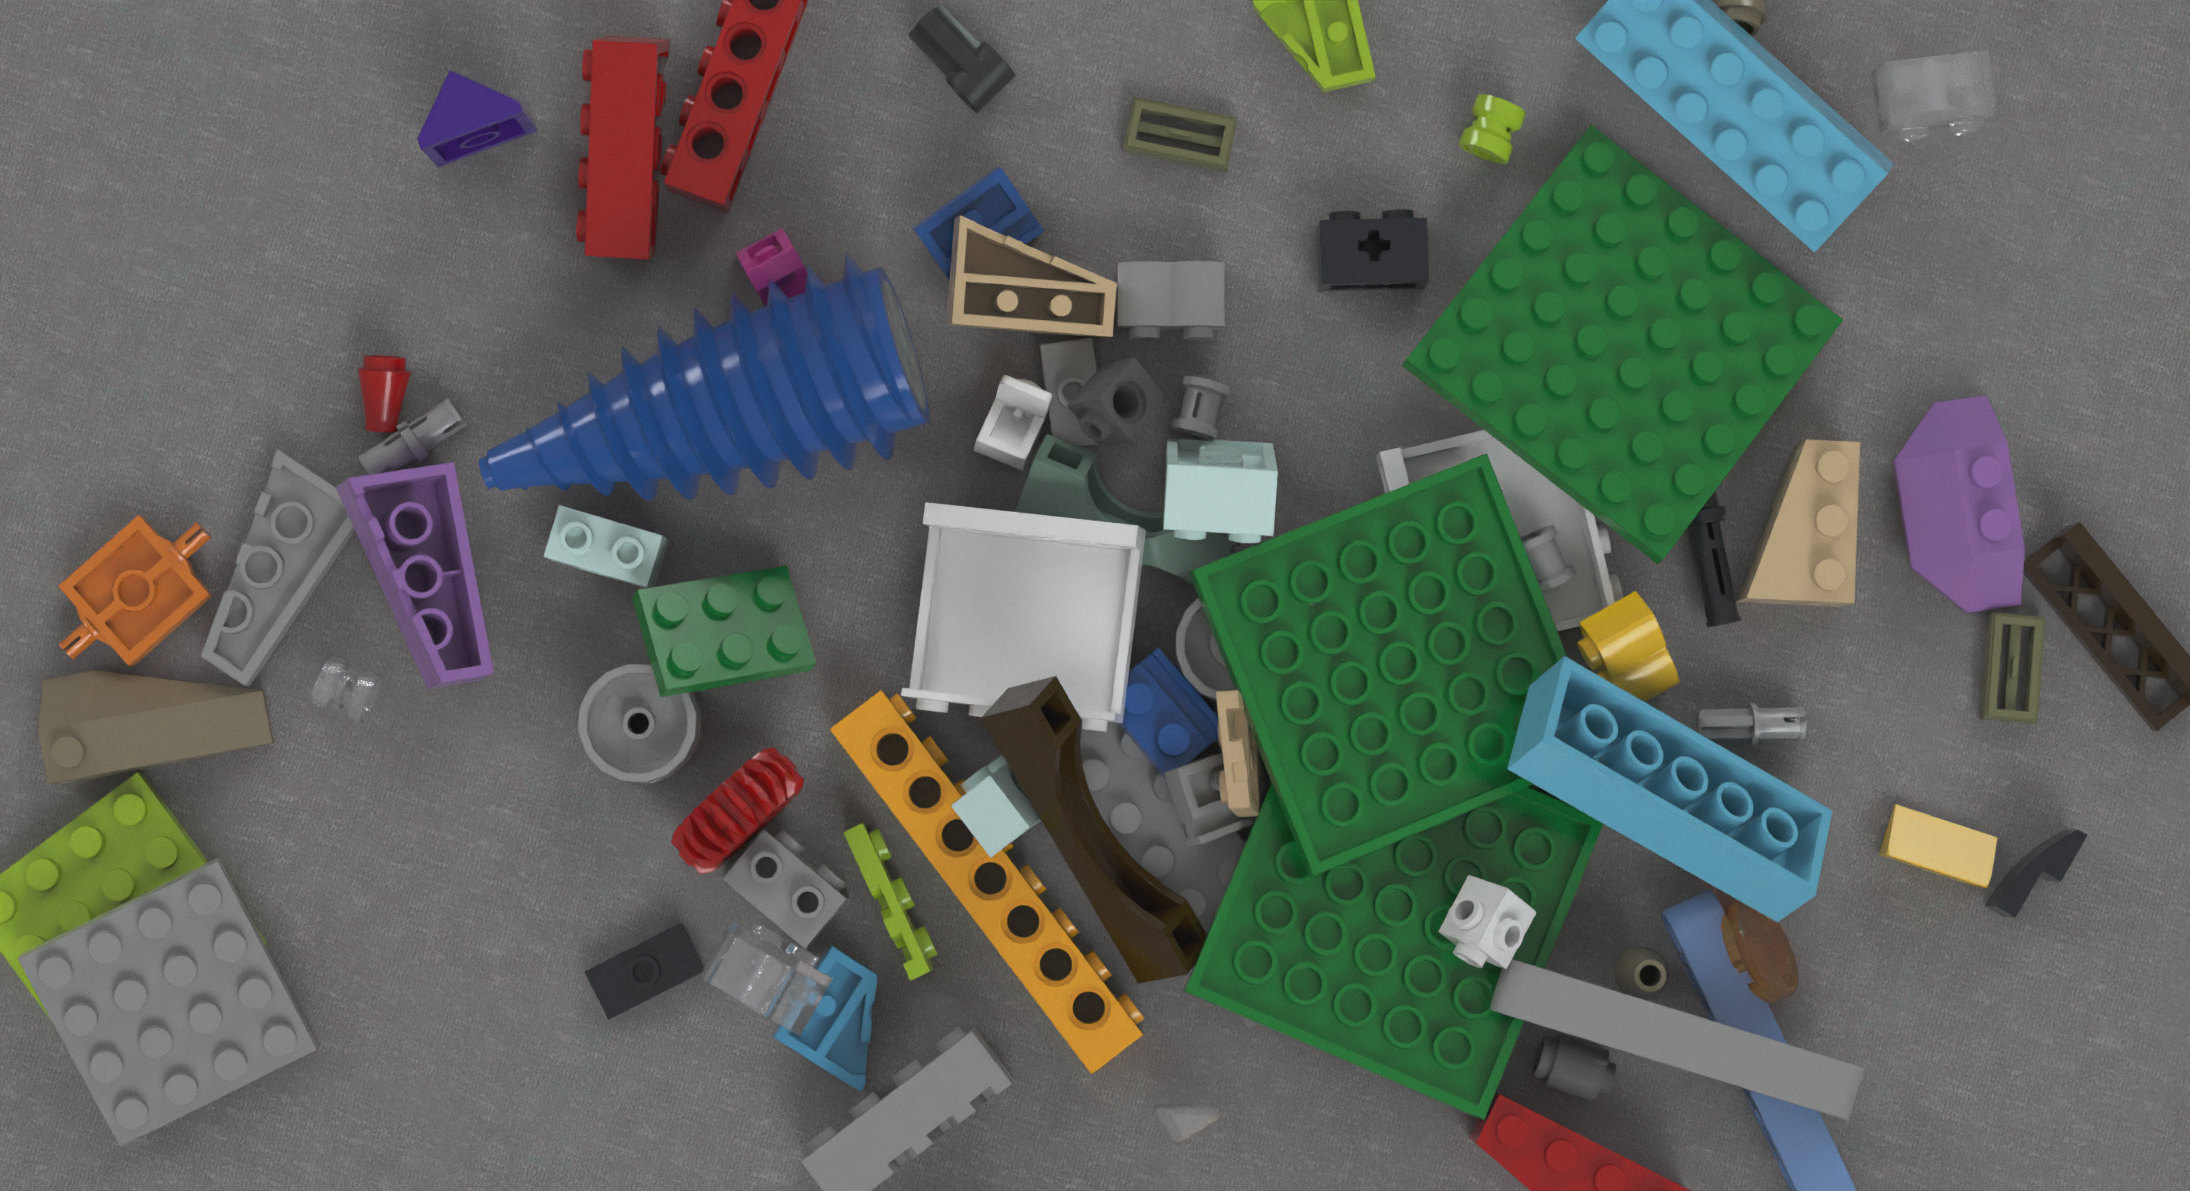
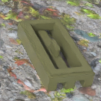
M1134 97L1123 151L1227 172L1238 118ZM1141 113L1224 129L1223 138L1140 121ZM1137 133L1165 138L1219 149L1220 154L1219 156L1136 140Z
M1988 613L1980 719L2027 724L2038 723L2046 617ZM2003 625H2009L2002 709H1996ZM2025 626L2030 627L2024 711H2015L2021 628Z

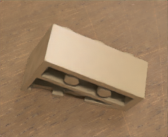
M1806 439L1794 447L1773 502L1772 512L1762 538L1759 539L1754 553L1755 557L1736 602L1844 607L1854 603L1860 442Z

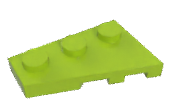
M861 823L843 832L875 901L878 900L882 908L880 912L888 933L906 958L907 962L903 966L910 981L932 971L934 966L930 958L939 955L926 926L924 925L916 929L907 910L914 907L915 903L903 878L900 877L893 881L884 861L892 858V855L881 831L878 828L870 832L866 823Z

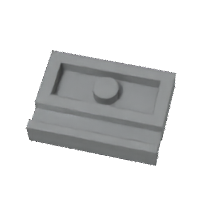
M1222 751L1164 772L1179 823H1185L1189 838L1185 839L1187 847L1200 845L1251 826L1256 817H1238L1229 809L1228 803H1222L1219 789L1220 771L1224 770ZM1258 754L1259 803L1261 805L1268 788V783Z

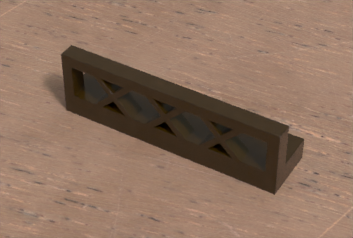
M2080 522L2066 526L2024 560L2023 573L2153 732L2161 729L2190 705L2189 654ZM2057 549L2071 564L2069 586L2050 584L2036 567ZM2080 576L2090 588L2079 587ZM2058 592L2069 593L2068 605ZM2078 594L2097 596L2104 604L2103 628L2085 626L2076 616ZM2114 618L2124 630L2113 629ZM2091 633L2102 634V646ZM2112 636L2129 637L2139 647L2137 669L2118 667L2110 657ZM2148 659L2158 671L2147 670ZM2126 675L2136 676L2135 687ZM2146 677L2165 679L2179 696L2158 714L2144 699Z

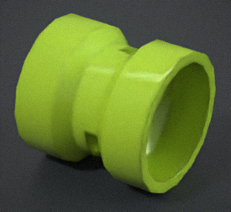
M1478 94L1471 110L1476 121H1473L1470 127L1464 129L1458 146L1467 153L1483 160L1497 164H1507L1513 149L1510 142L1512 138L1510 133L1521 129L1527 113L1509 101L1491 95Z

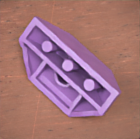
M1987 395L1933 403L1893 460L1909 567L1935 589L1952 600L1965 613L2021 605L2025 546L2008 442Z

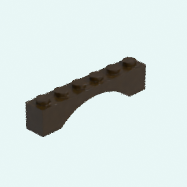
M1057 676L1008 688L981 719L1136 981L1140 984L1187 975L1197 961L1206 932L1187 899L1162 884L1145 870L1119 843L1103 820L1090 794L1082 767L1080 746L1082 719Z

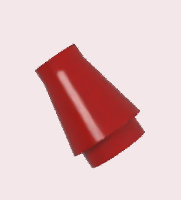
M363 355V368H357L366 419V431H398L396 426L398 425L411 371L406 370V357Z

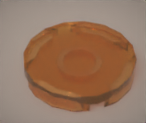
M1739 900L1730 903L1726 907L1728 913L1722 916L1721 929L1724 944L1734 968H1737L1739 973L1748 972L1754 981L1747 984L1750 991L1763 1001L1776 1003L1792 996L1798 989L1799 974L1793 950L1779 922L1772 920Z

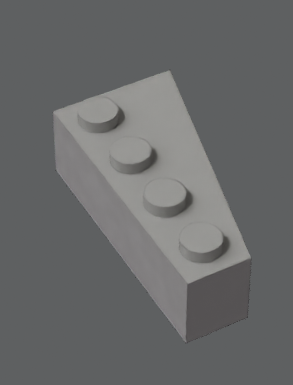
M960 1026L956 1027L934 1044V1047L940 1054L923 1067L917 1059L913 1060L891 1077L897 1087L881 1099L873 1091L848 1110L854 1119L838 1132L830 1124L805 1144L811 1153L804 1157L801 1163L822 1191H871L901 1168L900 1165L908 1159L910 1161L931 1146L948 1128L960 1124L976 1112L987 1101V1098L994 1093L998 1095L1013 1083V1075L976 1027H973L966 1034Z

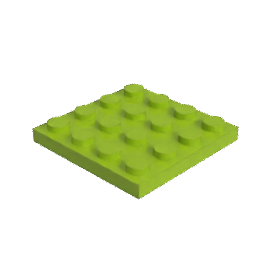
M143 772L134 774L0 874V952L48 1017L49 1015L18 960L20 954L208 863L207 859ZM257 929V931L259 932V934H260V936H261V938H262V940H263V942H264V944H265V946H266V945L269 944V943L266 941V939L263 937V935H262V934L260 933V931Z

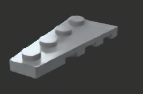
M279 449L276 450L271 464L272 471L265 490L261 492L255 507V517L245 544L242 543L235 561L237 566L228 590L224 591L201 654L202 658L250 687L355 532L336 487Z

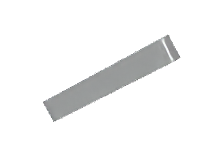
M1513 959L1507 969L1501 968L1489 1009L1848 1121L1851 1117L1865 1069Z

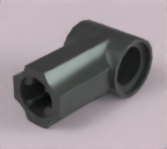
M942 4L930 10L922 17L909 33V38L947 76L945 80L952 90L976 113L1016 77L1010 66L991 46L985 42L980 44Z

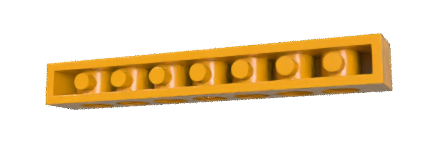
M880 690L830 728V731L1092 1075L1143 1035L1137 1024L1145 1019L1126 993L1118 999L1114 996L1104 982L1112 974L1097 954L1091 950L1085 956L1072 940L1079 931L1065 912L1059 907L1051 913L1039 897L1047 889L1028 864L1019 870L1007 855V852L1014 847L1012 843L991 858L975 837L972 844L963 851H954L947 847L943 839V832L948 823L961 819L951 805L966 794L960 786L964 780L962 778L956 784H953L941 767L948 763L949 760L931 736L921 742L909 726L917 718L900 695L897 693L889 699ZM897 734L907 741L908 755L898 765H887L879 756V745L885 737ZM922 777L934 778L941 788V797L938 803L930 808L918 807L911 798L913 784ZM987 862L999 864L1006 872V884L996 894H987L981 891L976 884V872L981 865ZM1026 905L1037 912L1039 927L1035 933L1030 936L1021 937L1010 930L1008 916L1013 908ZM1050 949H1062L1069 954L1072 960L1071 971L1062 979H1051L1041 970V957ZM1083 992H1094L1104 1001V1012L1094 1022L1081 1021L1074 1014L1073 1002Z

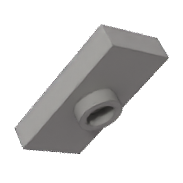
M1086 338L1040 345L1045 389L1052 394L1049 406L1052 436L1081 448L1100 446L1082 431L1078 418L1067 406L1097 372L1093 339Z

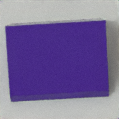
M449 70L417 140L420 149L437 167H441L537 132L535 122L519 101Z

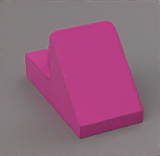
M783 228L736 252L764 306L768 302L770 279L776 283L788 298L805 292L807 271Z

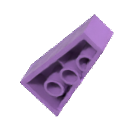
M454 462L347 478L336 487V490L427 689L480 681L494 674Z

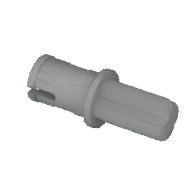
M1748 703L1746 708L1703 709L1698 712L1696 729L1697 733L1711 741L1747 740L1749 745H1757L1759 740L1764 739L1804 740L1807 721L1799 722V718H1805L1806 712L1803 706L1758 708L1756 703Z

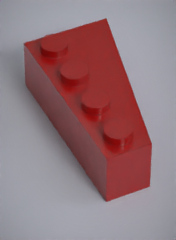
M1495 1092L1485 1120H1478L1469 1138L1530 1191H1691L1498 1092Z

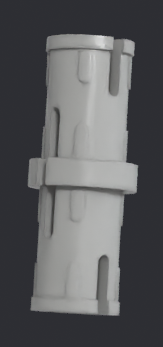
M447 397L443 402L433 407L432 410L409 424L403 421L397 425V432L377 446L360 454L358 458L369 475L397 471L415 459L421 462L429 456L427 451L437 446L438 443L464 429L467 425Z

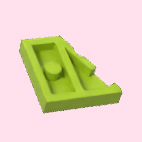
M1358 0L1251 1L1253 10L1323 93L1375 81V70Z

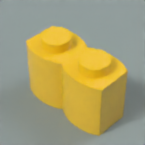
M1636 591L1579 622L1584 639L1577 642L1578 648L1592 670L1597 669L1598 676L1644 702L1680 683L1676 667L1666 648L1661 628L1651 609Z

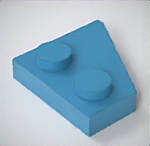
M830 944L772 1034L773 1037L861 1092L866 1082L865 1070L868 1043H870L871 1017L876 994L877 973Z

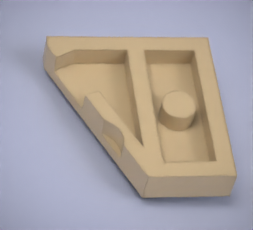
M1238 690L1216 692L1219 718L1218 740L1224 762V770L1220 771L1219 775L1222 803H1228L1229 809L1238 817L1258 816L1260 811L1258 746L1243 711L1245 708L1243 697Z

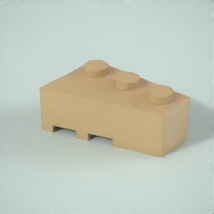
M961 215L954 218L946 325L1097 338L1113 337L1116 282L1025 245L1021 241L988 229Z

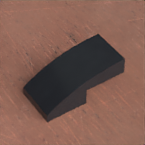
M2078 829L2063 830L2042 842L2007 873L1985 906L2003 917L2016 918L2039 876L2047 881H2062L2085 841L2087 834Z

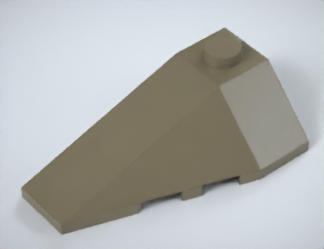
M90 670L42 680L38 734L48 784L67 785L274 744L265 691L102 670Z

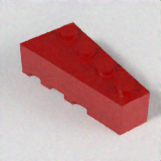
M607 35L592 40V49L584 50L582 78L583 81L591 82L590 103H583L581 107L580 131L581 135L589 136L588 157H581L579 161L578 184L579 189H587L586 210L578 211L576 237L577 242H585V256L649 260L655 255L660 183L659 180H653V172L660 168L663 151L661 127H655L656 116H662L663 105H666L667 83L664 82V75L657 73L658 58H669L670 39Z

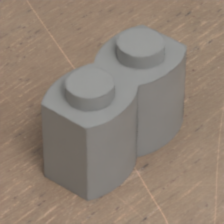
M1118 262V330L1129 331V339L1159 340L1160 332L1164 330L1182 331V339L1184 340L1214 339V331L1224 330L1225 262Z

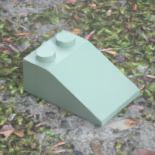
M1167 437L1163 529L1174 530V537L1188 540L1205 539L1207 532L1228 533L1230 541L1240 543H1258L1261 541V535L1273 536L1278 476L1273 443Z

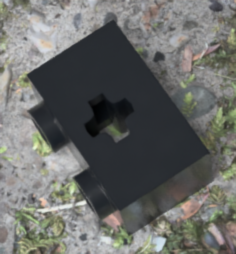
M1396 209L1383 211L1382 219H1361V212L1336 211L1329 213V220L1319 221L1317 227L1319 292L1425 289L1429 282L1427 218H1414L1413 210ZM1368 238H1374L1377 247L1386 248V251L1380 253L1377 261H1369L1368 252L1358 251V249L1364 247Z

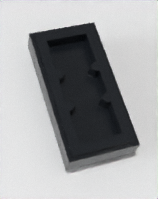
M680 923L585 971V974L609 1020L706 971L684 924Z

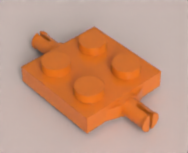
M138 515L58 585L62 592L76 606L79 618L82 621V624L63 641L59 642L60 647L63 650H67L65 653L75 660L80 653L98 639L110 645L128 666L134 667L214 596L194 574L191 562L188 560L202 545L212 539L209 533L204 531L205 529L198 522H195L190 529L173 543L161 537L144 516Z

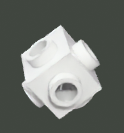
M1468 875L1438 932L1456 945L1453 954L1466 963L1482 968L1484 963L1488 962L1507 969L1537 912L1508 888Z

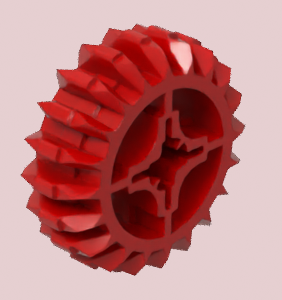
M774 747L758 752L708 795L683 820L682 824L676 828L671 843L680 852L678 855L688 866H693L700 874L712 873L724 862L728 861L799 794L803 787L804 778L798 773L794 763Z

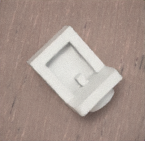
M1003 375L998 386L996 398L976 439L973 451L1023 471L1046 421L1052 394L1042 390L1032 381Z

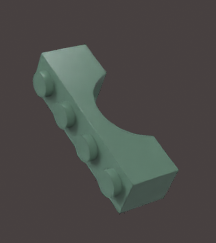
M1046 434L1034 458L1015 510L1020 513L1138 525L1146 530L1142 565L1154 566L1172 573L1190 585L1194 584L1189 571L1229 556L1234 541L1228 539V533L1207 532L1206 538L1201 540L1174 537V530L1163 529L1164 512H1145L1134 509L1122 503L1110 493L1100 477L1096 453Z

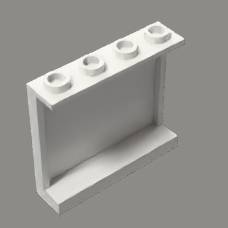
M1485 430L1405 449L1398 447L1379 452L1376 456L1384 493H1387L1487 453L1520 538L1540 528L1554 525L1557 531L1554 539L1566 565L1573 566L1576 575L1564 584L1542 592L1557 632L1580 627L1579 622L1623 598L1619 578L1616 573L1609 575L1604 554L1611 553L1610 539L1605 523H1596L1595 517L1591 512Z
M925 502L923 524L929 526L910 686L909 688H902L901 696L917 699L916 709L948 713L949 703L969 705V716L982 717L1008 688L1057 676L1082 719V729L1107 732L1108 722L1123 723L1146 530L1138 525Z

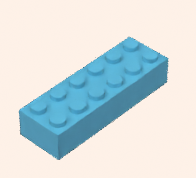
M1608 0L1575 38L1814 253L1886 177L1894 165L1888 157L1711 0Z
M1565 656L1529 686L1508 770L1776 922H1779L1816 896L1833 810Z

